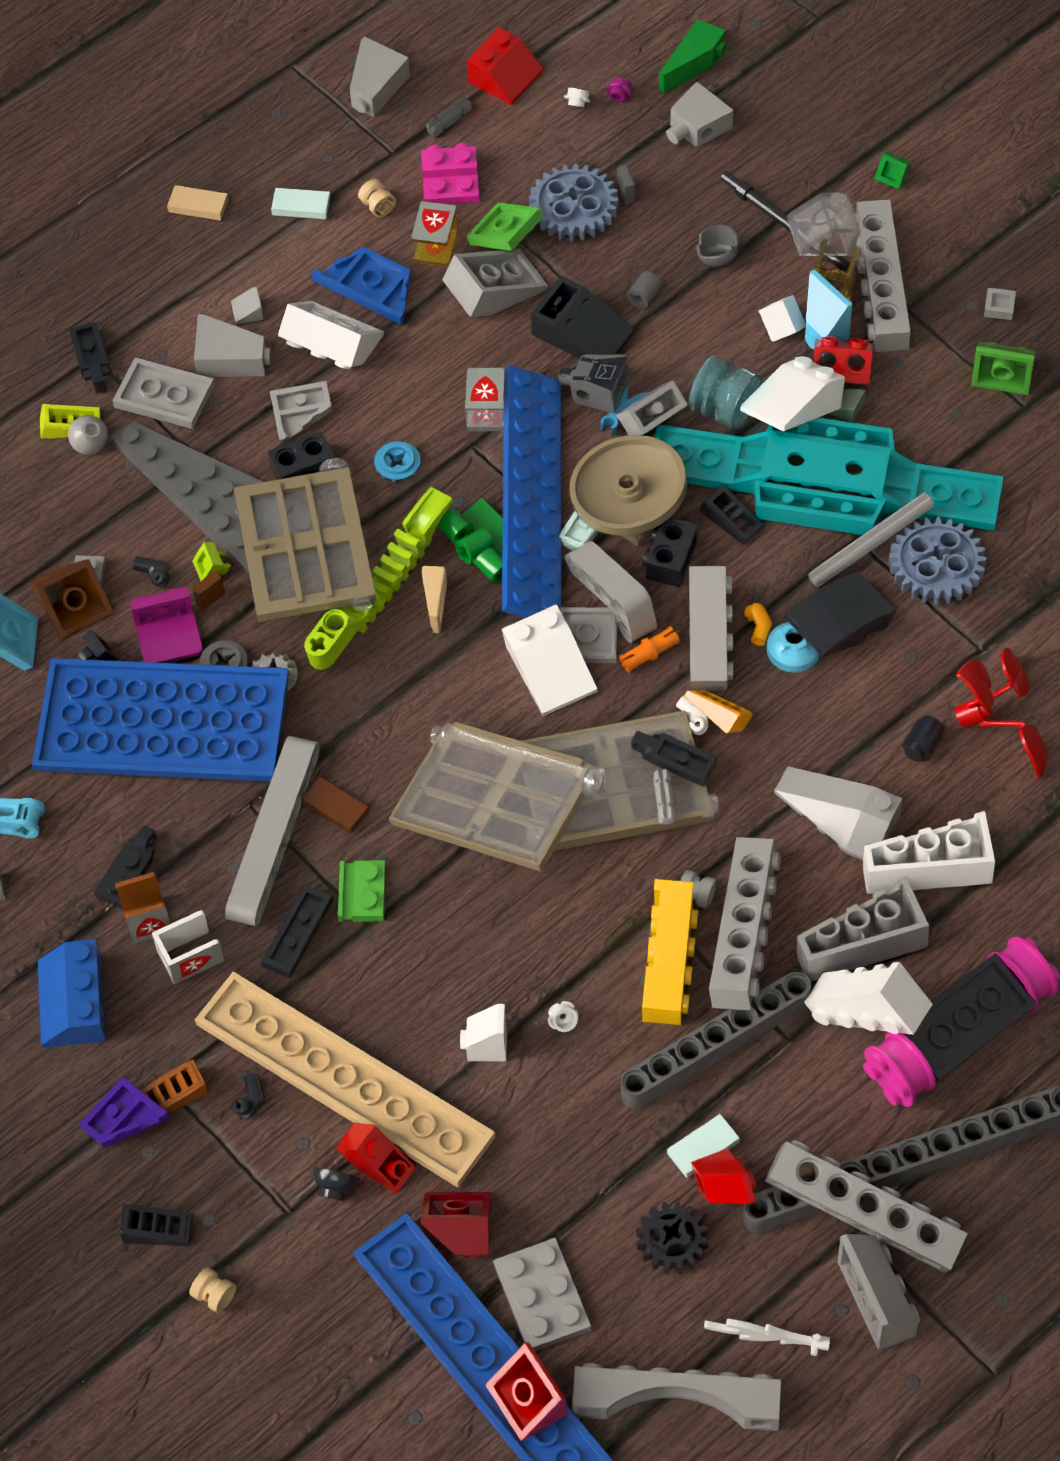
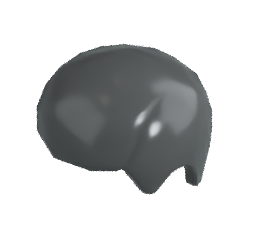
M723 224L710 226L701 231L699 234V245H696L700 261L711 267H722L730 264L739 251L736 231L731 226Z

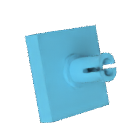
M0 594V657L26 671L33 668L38 617Z

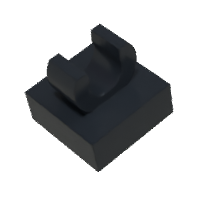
M89 630L82 636L88 647L83 648L77 654L81 660H119L105 640L94 631Z

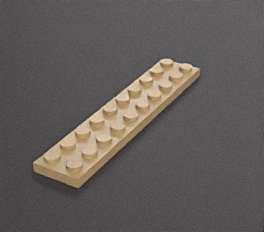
M235 972L231 973L195 1018L197 1026L351 1122L376 1125L404 1155L459 1188L495 1139V1132Z

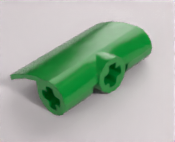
M480 498L463 514L456 508L447 510L437 527L455 544L459 558L465 564L473 563L493 584L501 583L503 518L483 498Z

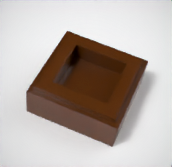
M216 571L192 588L195 603L202 611L225 594L222 577Z

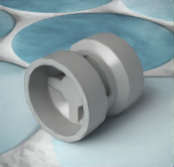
M685 870L681 881L693 882V901L695 900L697 906L707 909L713 899L717 880L708 876L701 880V877H698L696 872Z

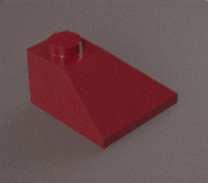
M425 1192L421 1224L455 1255H463L466 1258H479L482 1255H489L491 1192Z

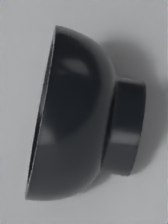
M314 1167V1180L317 1186L320 1187L319 1196L344 1201L345 1195L354 1191L361 1179L353 1175Z

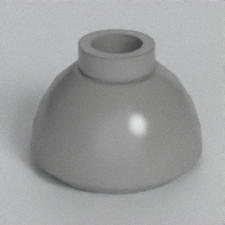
M84 415L72 422L68 430V439L71 446L77 452L84 455H93L99 453L106 446L108 430L104 422L92 415Z

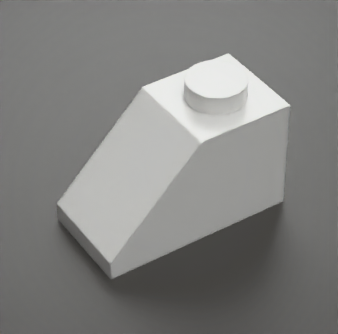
M505 1004L494 1005L467 1018V1030H461L460 1048L466 1049L467 1061H506L507 1026Z

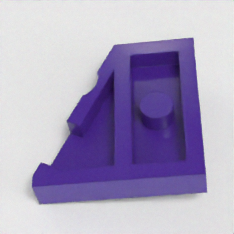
M122 1077L80 1122L79 1127L102 1147L106 1148L167 1121L170 1116L164 1109Z

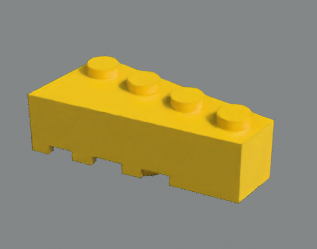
M655 879L654 906L652 905L651 914L652 937H649L647 963L649 964L646 966L642 1022L681 1025L682 1014H688L690 995L684 994L685 985H691L693 966H687L688 956L694 957L696 938L690 937L691 928L697 929L699 910L693 909V882Z

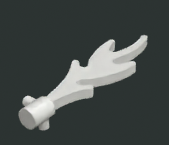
M727 1319L726 1324L705 1321L704 1324L705 1329L738 1334L741 1340H780V1344L811 1345L812 1356H817L818 1349L827 1351L829 1349L830 1337L820 1336L819 1334H813L811 1337L789 1332L766 1324L764 1328L756 1324L734 1319Z

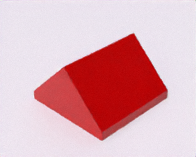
M529 1342L524 1343L486 1384L489 1392L521 1441L530 1438L567 1415L566 1398Z

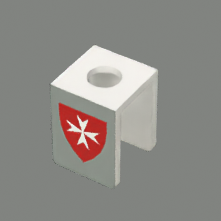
M202 910L152 932L157 953L174 985L224 961L218 939L210 941L172 960L167 953L209 932L205 914Z

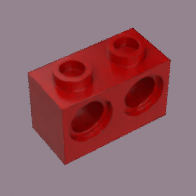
M833 336L821 337V340H815L814 363L832 368L834 372L845 377L844 383H870L873 344L859 338L850 339V342L838 341L839 339ZM829 352L835 355L836 360L833 363H825L821 360V355ZM853 355H860L865 359V362L862 365L856 366L849 359Z

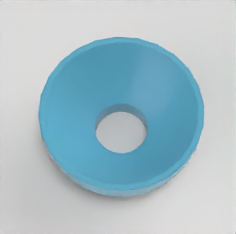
M789 622L775 627L771 631L766 645L767 656L774 666L783 671L794 673L808 670L817 663L820 654L804 638L798 644H791L786 640V636L790 633L800 634Z

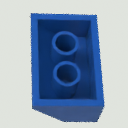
M97 940L64 942L38 960L42 1048L106 1041L102 956Z

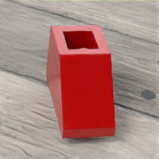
M354 1123L336 1147L357 1170L394 1193L399 1192L416 1169L376 1125Z
M727 1148L691 1162L698 1189L708 1203L750 1204L756 1202L752 1190L757 1188L753 1173L750 1169L745 1170L741 1158H735Z

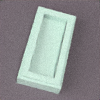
M275 188L271 207L272 215L326 219L330 203V192Z
M719 1114L669 1147L667 1154L684 1176L688 1178L694 1174L691 1165L692 1161L726 1148L730 1150L740 1142V1138L721 1114Z

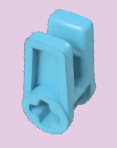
M0 798V834L15 835L23 838L37 837L40 831L38 822L40 816L44 814L45 805L39 800L32 798Z

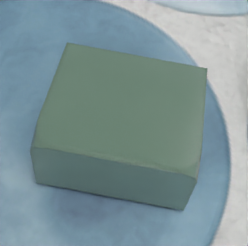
M843 389L841 408L829 414L853 423L865 403L866 391L862 389Z

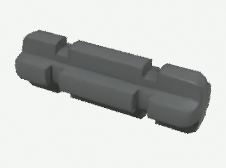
M466 97L458 99L455 102L456 105L452 104L437 115V120L433 118L426 124L427 132L433 137L438 136L443 132L442 129L446 130L462 117L461 114L465 115L471 111L470 100Z

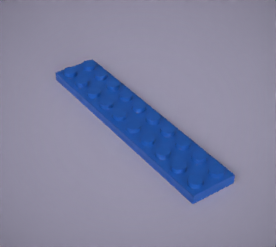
M508 365L504 370L502 612L527 618L556 604L561 612V538L559 537L561 534V385L559 384V379Z
M407 1213L353 1252L360 1265L521 1461H613L567 1405L566 1416L526 1440L521 1441L486 1387L489 1380L519 1350V1347Z

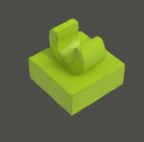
M203 542L192 561L201 581L215 571L219 575H226L231 567L229 563L224 564L222 562L226 553L224 551H217L214 542Z

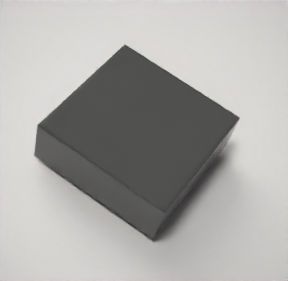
M626 165L617 167V186L625 205L635 203V183L629 168Z

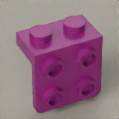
M188 587L173 588L167 592L143 595L137 599L129 600L144 662L170 663L202 654L203 648Z

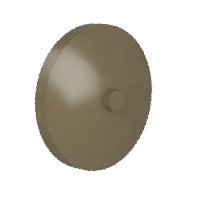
M642 435L621 436L597 445L578 462L570 479V497L579 518L589 527L610 535H634L661 525L678 510L687 491V475L679 454L667 443Z

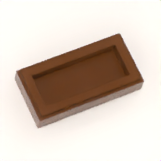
M321 777L314 782L301 798L303 805L350 834L369 813V806Z

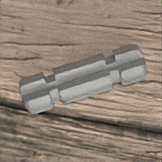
M658 769L654 772L653 778L658 820L661 825H671L675 822L676 816L673 805L672 784L670 782L671 775L667 769Z

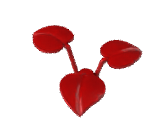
M1010 648L1003 649L1000 661L1009 682L1006 686L992 693L990 689L991 679L983 663L978 659L966 662L959 669L956 676L967 684L975 699L955 707L959 724L963 728H968L978 723L981 728L988 726L1019 727L1020 738L1035 769L1036 779L1041 778L1047 763V750L1036 727L1033 724L1027 725L1024 721L988 720L989 716L993 714L994 698L1013 687L1020 698L1028 694L1030 688L1029 679L1024 667Z

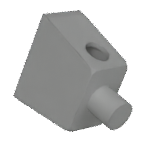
M696 82L671 108V128L666 131L667 137L674 144L685 138L694 146H701L733 128V109Z

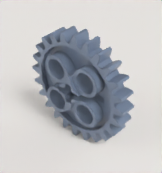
M577 163L573 165L572 169H568L566 164H563V171L559 172L553 167L552 175L544 172L543 180L536 179V187H531L529 207L540 208L543 218L538 222L540 230L543 231L548 228V236L550 237L555 233H559V240H562L565 235H569L570 241H573L574 237L579 235L583 241L585 234L588 233L594 238L596 229L604 232L605 224L612 225V217L617 216V209L619 207L618 191L614 189L613 181H607V174L599 176L598 168L589 172L588 165H585L580 170Z
M937 517L935 524H931L930 520L925 518L923 526L914 521L913 529L904 527L903 535L897 534L895 543L891 544L889 554L890 574H895V584L902 583V592L912 590V599L919 594L923 595L922 603H926L929 597L933 598L935 605H938L940 598H944L945 602L950 604L951 596L961 601L963 592L971 595L973 586L979 587L980 578L984 577L986 558L984 557L985 547H980V538L972 539V529L963 532V523L953 527L952 519H949L946 524H942L940 517Z

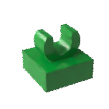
M887 151L882 155L874 179L899 190L904 185L911 162Z

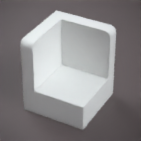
M794 295L769 304L759 310L772 341L794 334L806 327Z

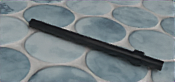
M728 171L722 174L721 181L735 190V195L743 201L748 200L817 253H819L822 243V256L841 271L845 272L849 268L850 262L754 191V187L746 181L741 182Z

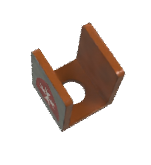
M155 872L115 884L133 944L152 939V932L170 925Z

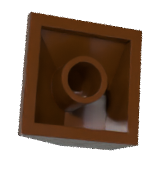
M89 559L55 568L29 581L42 610L59 638H63L114 613Z

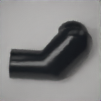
M136 556L133 564L135 571L148 573L151 582L156 587H164L168 584L170 575L162 561Z
M257 1073L248 1074L243 1078L247 1095L239 1099L240 1103L235 1101L233 1105L235 1114L242 1119L253 1117L265 1100L260 1077Z

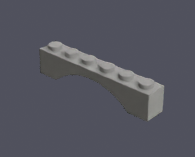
M587 1363L583 1367L575 1366L572 1412L577 1418L607 1420L619 1411L639 1402L657 1398H681L712 1406L730 1416L744 1429L778 1431L781 1380L774 1379V1377L766 1374H758L753 1378L740 1377L737 1373L723 1372L718 1376L705 1375V1372L700 1370L672 1373L671 1370L666 1368H653L651 1371H641L628 1365L618 1366L617 1369L603 1368L599 1364Z

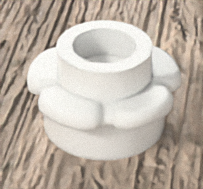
M568 88L567 95H564L565 99H569L568 105L584 107L585 103H590L591 101L589 100L590 92L586 90Z
M562 1001L561 1004L555 1003L548 1011L550 1015L547 1019L548 1024L553 1029L568 1032L577 1024L578 1011L574 1009V1005L571 1002ZM565 1014V1017L560 1018V1015Z

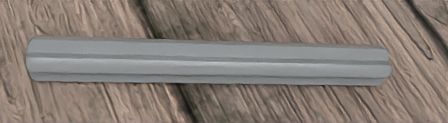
M926 492L920 494L809 572L810 581L816 587H820L933 508L932 498Z

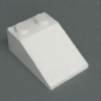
M796 357L794 360L782 364L741 405L740 411L782 431H786L840 409L845 377L834 372L830 367L820 366L812 362L808 357Z
M557 604L502 629L506 648L543 716L598 692L571 630Z

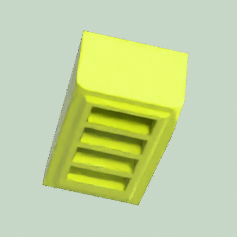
M42 404L40 413L41 439L68 437V430L74 418L92 415L100 419V407ZM62 419H67V423H62Z

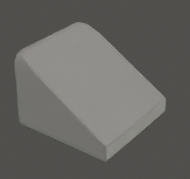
M257 287L249 289L231 301L236 325L263 320Z

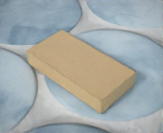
M175 185L167 208L168 212L221 221L228 202L227 193Z

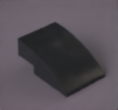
M858 572L833 581L809 595L786 612L784 618L824 657L862 644L868 634L887 628L896 610Z

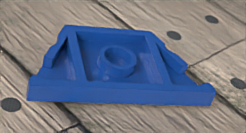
M362 247L347 257H341L333 261L334 266L322 272L316 269L311 273L312 281L400 325L403 323L411 279L410 269L366 247Z

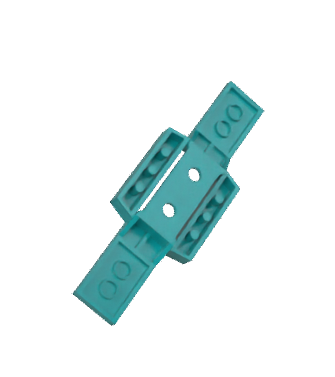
M824 418L813 419L786 431L769 425L766 432L745 437L660 424L656 428L654 438L670 445L681 457L687 475V484L720 488L725 485L732 491L754 494L756 517L761 520L863 535L878 525L884 514L892 515L920 494L926 492L932 498L934 506L917 519L925 520V518H928L930 521L935 522L937 517H940L941 523H947L949 519H952L953 525L963 523V526L995 530L1003 476L915 463L895 452L891 428ZM798 455L804 459V463L800 466H793L789 464L788 458ZM850 464H857L861 466L863 471L858 475H851L846 471V467ZM772 479L774 482L786 481L792 483H799L805 487L819 486L830 488L833 491L845 490L851 492H858L863 496L873 495L875 499L821 490H814L808 488H801L795 486H788L782 484H775L765 481Z

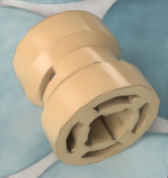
M379 179L367 181L359 190V199L369 206V210L376 217L386 216L395 207L396 198L390 191L385 190V186Z
M206 1267L195 1278L189 1294L198 1301L204 1300L208 1302V1307L211 1310L220 1313L231 1302L237 1287L227 1279L221 1280L216 1271Z

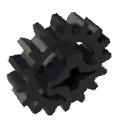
M663 1202L662 1210L659 1212L654 1207L650 1208L651 1218L641 1217V1225L643 1227H638L636 1230V1237L640 1238L637 1240V1250H644L642 1252V1260L644 1262L652 1259V1269L654 1271L661 1265L664 1266V1273L666 1275L669 1274L671 1268H676L678 1274H682L684 1265H687L692 1270L695 1268L694 1258L698 1260L704 1259V1251L702 1249L708 1248V1239L705 1238L708 1235V1227L701 1226L703 1223L701 1214L695 1217L692 1216L693 1207L689 1206L683 1211L681 1210L680 1202H676L674 1209H669L668 1204ZM688 1227H690L694 1234V1241L692 1240V1236L687 1234ZM650 1235L653 1236V1240L658 1242L656 1249L651 1244Z

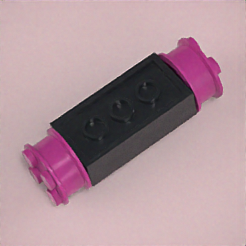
M1012 937L1009 939L1006 949L1000 953L993 952L988 955L987 960L931 1001L933 1005L914 1035L887 1032L885 1041L877 1047H867L864 1052L866 1062L863 1064V1068L868 1076L876 1080L884 1089V1095L892 1105L901 1104L905 1107H910L914 1104L916 1095L923 1090L931 1091L934 1089L936 1083L1027 1012L1035 1011L1038 1007V1001L1045 996L1053 997L1057 994V980L1060 978V974L1051 963L1046 961L1039 952L1037 944L1031 938Z

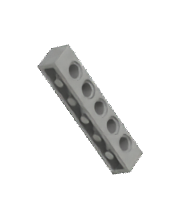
M890 200L857 202L856 213L851 214L852 230H857L858 234L854 236L855 252H858L859 249L861 255L858 258V273L864 275V279H861V295L867 296V301H864L865 319L870 318L871 323L867 324L868 341H873L875 352L909 350L911 332Z
M736 837L709 986L712 1008L751 1010L753 998H758L759 978H756L757 972H762L764 955L761 952V947L767 946L768 928L765 927L766 920L771 921L772 902H769L770 895L775 896L777 886L776 877L773 876L774 871L780 870L781 854L780 852H775L774 839Z
M793 1140L792 1143L786 1141L781 1145L765 1182L869 1235H876L877 1239L944 1273L952 1269L968 1234L960 1230L961 1225L958 1222L947 1217H943L940 1220L930 1215L931 1209L915 1201L909 1204L899 1199L901 1194L886 1186L879 1189L869 1184L871 1179L857 1171H852L850 1174L839 1168L841 1164L838 1161L827 1156H822L820 1159L810 1154L811 1149L801 1142ZM807 1165L813 1169L815 1177L812 1182H806L801 1179L799 1175L800 1166ZM832 1180L839 1181L844 1186L843 1197H835L831 1194L829 1184ZM861 1196H869L873 1200L874 1210L872 1213H867L861 1209L859 1205ZM892 1211H898L903 1215L905 1222L902 1228H896L891 1224L889 1217ZM922 1226H927L933 1230L935 1237L932 1244L925 1243L921 1239L920 1229Z

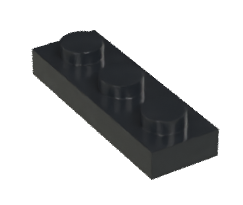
M303 885L261 961L263 968L288 978L292 977L333 902L332 895Z

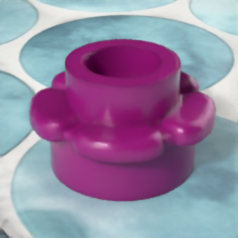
M613 78L610 81V85H607L606 92L610 94V98L613 101L623 102L632 96L631 83L624 78Z

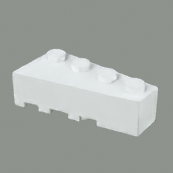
M900 962L892 963L889 968L884 964L875 965L873 970L870 971L865 967L856 968L854 973L847 969L825 972L821 975L804 1002L812 1012V1017L823 1025L833 1024L846 1028L857 1027L865 1028L869 1031L880 1030L893 1034L904 1033L914 1035L933 1005Z

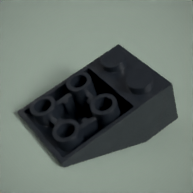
M563 276L558 279L531 313L533 336L579 359L585 354L616 355L634 332L632 327L586 287Z

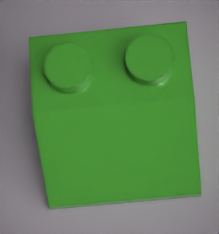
M979 341L976 347L971 386L1028 395L1036 351L1023 347L1017 348Z

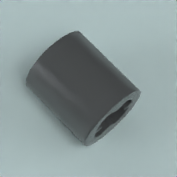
M644 271L627 291V298L635 307L645 309L662 289V282L655 274Z

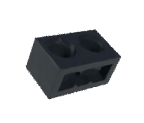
M322 431L305 435L301 439L286 445H279L275 449L268 451L270 467L276 480L337 469L335 456Z
M670 517L660 526L654 528L651 538L653 545L651 550L646 549L642 566L646 567V579L680 588L698 542V524Z

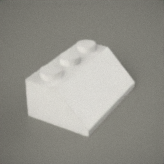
M314 301L287 304L278 336L286 339V343L292 347L308 348L313 356L322 359L329 357L336 360L335 365L351 369V367L364 364L383 337L384 331Z

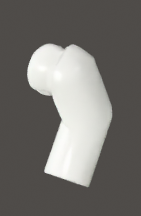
M684 694L677 702L676 707L681 711H686L693 734H704L708 729V717L692 704Z

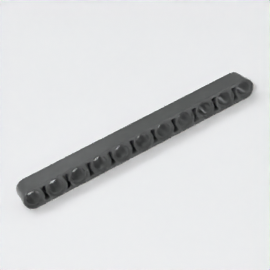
M1060 1085L840 1163L839 1168L850 1174L852 1171H857L871 1179L869 1184L879 1189H882L883 1186L891 1188L1059 1128L1060 1107L1056 1103L1060 1102ZM1034 1112L1038 1114L1040 1118L1031 1119L1026 1115V1113ZM1005 1123L1010 1129H999L996 1124ZM976 1134L980 1139L972 1141L966 1138L965 1135ZM940 1144L946 1145L950 1150L942 1152L937 1150L935 1146ZM913 1155L919 1161L914 1163L908 1162L904 1157ZM883 1166L889 1172L882 1174L876 1172L873 1168ZM811 1173L802 1176L801 1179L806 1182H812L815 1174ZM836 1180L830 1182L829 1190L831 1194L835 1197H843L845 1190L842 1183ZM774 1186L755 1193L756 1202L744 1204L743 1222L748 1231L762 1234L824 1211ZM793 1199L797 1204L789 1207L782 1204L781 1201ZM754 1210H762L766 1213V1215L764 1217L757 1218L752 1216L751 1212Z

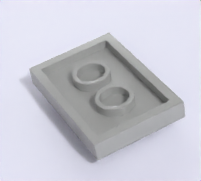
M135 357L113 399V405L117 409L193 429L215 386L214 379Z
M556 1238L493 1260V1266L523 1342H529L535 1352L591 1331V1324Z

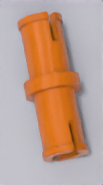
M669 626L666 630L650 639L644 638L640 641V645L619 656L623 668L626 666L625 670L629 673L648 660L654 661L658 659L660 653L680 643L677 633L673 632L674 629Z

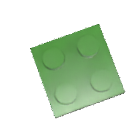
M497 203L466 237L469 244L473 246L512 251L534 229L535 225L543 218L540 208Z

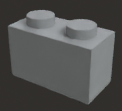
M672 380L660 385L616 414L628 435H644L688 404Z

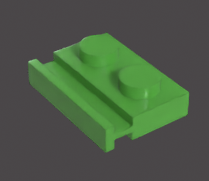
M385 860L354 861V863L340 861L339 922L344 920H353V922L384 921Z

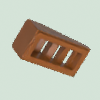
M194 1060L178 1066L140 1090L147 1097L155 1095L159 1106L167 1113L208 1095L205 1082ZM191 1078L193 1085L188 1087L185 1080ZM176 1084H179L182 1090L178 1094H176L173 1087ZM165 1089L170 1096V1099L166 1101L161 1093Z

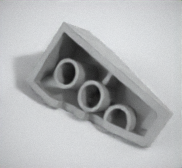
M789 766L774 791L779 798L798 814L806 816L817 826V830L823 835L827 834L837 842L838 847L843 852L862 861L864 846L889 839L901 813L902 798L884 790Z

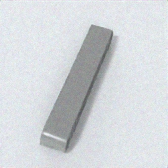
M293 736L287 737L228 898L225 910L226 920L255 927L259 925L302 805L301 798L307 791L318 760L319 742Z

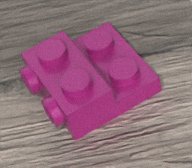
M459 143L454 148H442L439 145H431L427 150H421L424 202L448 205L480 203L476 146L470 147L466 143Z

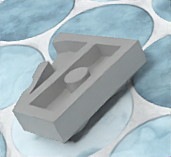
M326 381L270 391L280 445L287 443L332 411Z

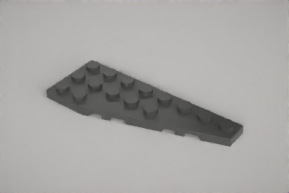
M134 421L111 437L112 444L250 577L234 487L262 483L263 481ZM282 493L290 534L312 531L311 515L288 493ZM277 494L252 498L251 504L258 540L284 536ZM288 554L262 559L265 578L289 561Z

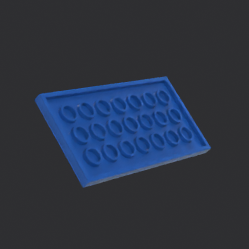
M51 658L32 767L34 771L271 782L278 762L290 675L288 668Z

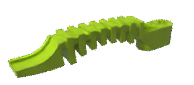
M433 487L426 491L402 523L406 533L398 528L395 531L394 536L398 545L390 542L387 546L390 556L388 557L383 554L380 558L382 567L380 568L376 565L372 570L376 597H358L348 602L345 608L342 607L328 611L306 638L304 647L312 667L318 670L330 668L357 631L365 633L368 629L366 623L374 622L376 614L378 612L381 613L385 608V602H390L393 598L392 593L400 589L402 580L406 581L410 569L414 570L417 566L416 561L418 558L422 559L424 556V550L430 545L439 521L454 502L453 498ZM336 626H343L339 630H332Z

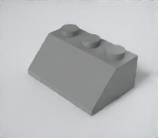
M845 1234L840 1236L837 1262L878 1351L916 1337L920 1317L913 1303L908 1304L904 1296L906 1287L900 1274L894 1275L890 1266L892 1258L885 1244L881 1246L876 1235Z

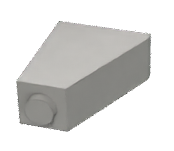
M364 36L361 39L350 85L352 107L358 112L375 117L410 77L409 58Z
M198 314L194 363L198 375L206 377L265 376L266 365L271 364V349L265 347L264 336L207 315Z

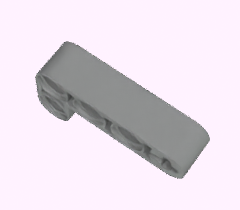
M589 541L565 555V561L571 573L615 613L619 630L629 643H633L657 629L652 601L646 589L593 541Z

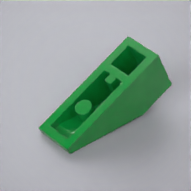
M697 19L660 71L659 92H668L713 67L719 57L723 58L728 47V43L725 42L726 30Z

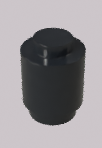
M929 715L918 719L902 743L906 756L916 762L929 760L943 737V724L935 717Z

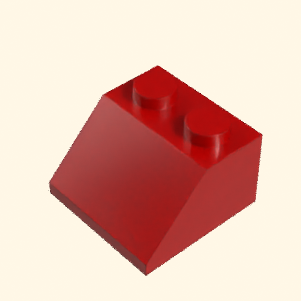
M498 27L467 60L468 83L513 105L543 73V67L521 38Z

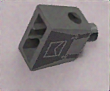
M585 354L581 356L576 369L561 368L559 384L571 387L572 398L576 404L615 413L631 377L628 355Z

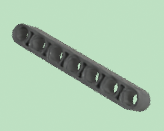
M801 972L787 974L759 991L758 998H753L751 1010L729 1009L627 1070L621 1078V1099L623 1103L632 1109L646 1106L803 1011L807 1007L804 1002L811 992L809 977ZM793 989L801 990L803 993L795 995L789 991ZM766 1005L775 1006L776 1009L768 1011L765 1010L763 1007ZM739 1021H746L750 1023V1025L746 1027L738 1026L736 1023ZM713 1037L722 1038L723 1041L720 1043L711 1042L709 1039ZM686 1053L695 1054L697 1057L693 1059H686L683 1057V1055ZM660 1069L668 1070L670 1073L662 1076L656 1074L655 1072ZM637 1085L643 1089L638 1092H632L628 1088Z

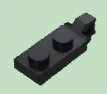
M97 322L69 328L82 377L84 376L85 381L92 380L96 394L107 391L103 377L110 375V368Z
M637 730L631 740V749L641 753L642 758L662 769H667L669 772L702 787L705 786L718 759L712 754L663 732L661 735L654 733L653 736Z
M144 825L135 839L129 838L127 843L123 845L94 891L96 898L122 909L115 884L145 875L154 861L153 854L155 848L152 846L157 840L154 829Z

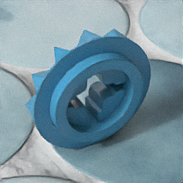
M402 441L385 444L377 451L374 458L376 472L381 474L382 479L389 478L393 483L397 479H403L406 482L409 476H416L418 467H421L418 450L413 445ZM394 460L398 462L400 460H403V465L401 466L397 464L395 467H393L392 461Z

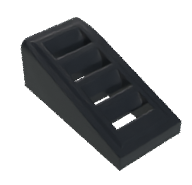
M725 485L709 496L700 508V511L708 519L743 545L765 526ZM720 503H722L723 505H725V506H724L723 508H721V509H719V508L717 507ZM729 510L734 512L729 517L725 515ZM738 516L742 518L737 525L733 523ZM747 523L752 526L745 533L740 530Z
M124 1204L120 1227L122 1242L128 1244L189 1246L192 1213L143 1205ZM133 1220H139L138 1229H132ZM147 1220H153L151 1231H146ZM161 1221H166L165 1233H159ZM174 1221L180 1222L179 1235H173Z

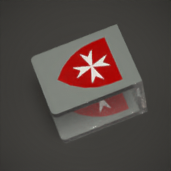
M503 368L467 369L465 400L467 431L504 430L505 372Z

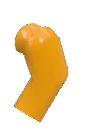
M753 603L745 608L744 615L748 617L749 621H754L756 625L751 642L757 646H764L772 627V620L763 605Z

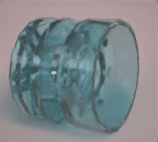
M713 355L703 364L694 380L688 401L689 409L697 414L701 413L706 418H710L715 414V420L719 424L733 430L739 429L749 416L740 411L741 405L761 386V377L759 374L744 367H739L734 371V364L732 362H724L721 357Z

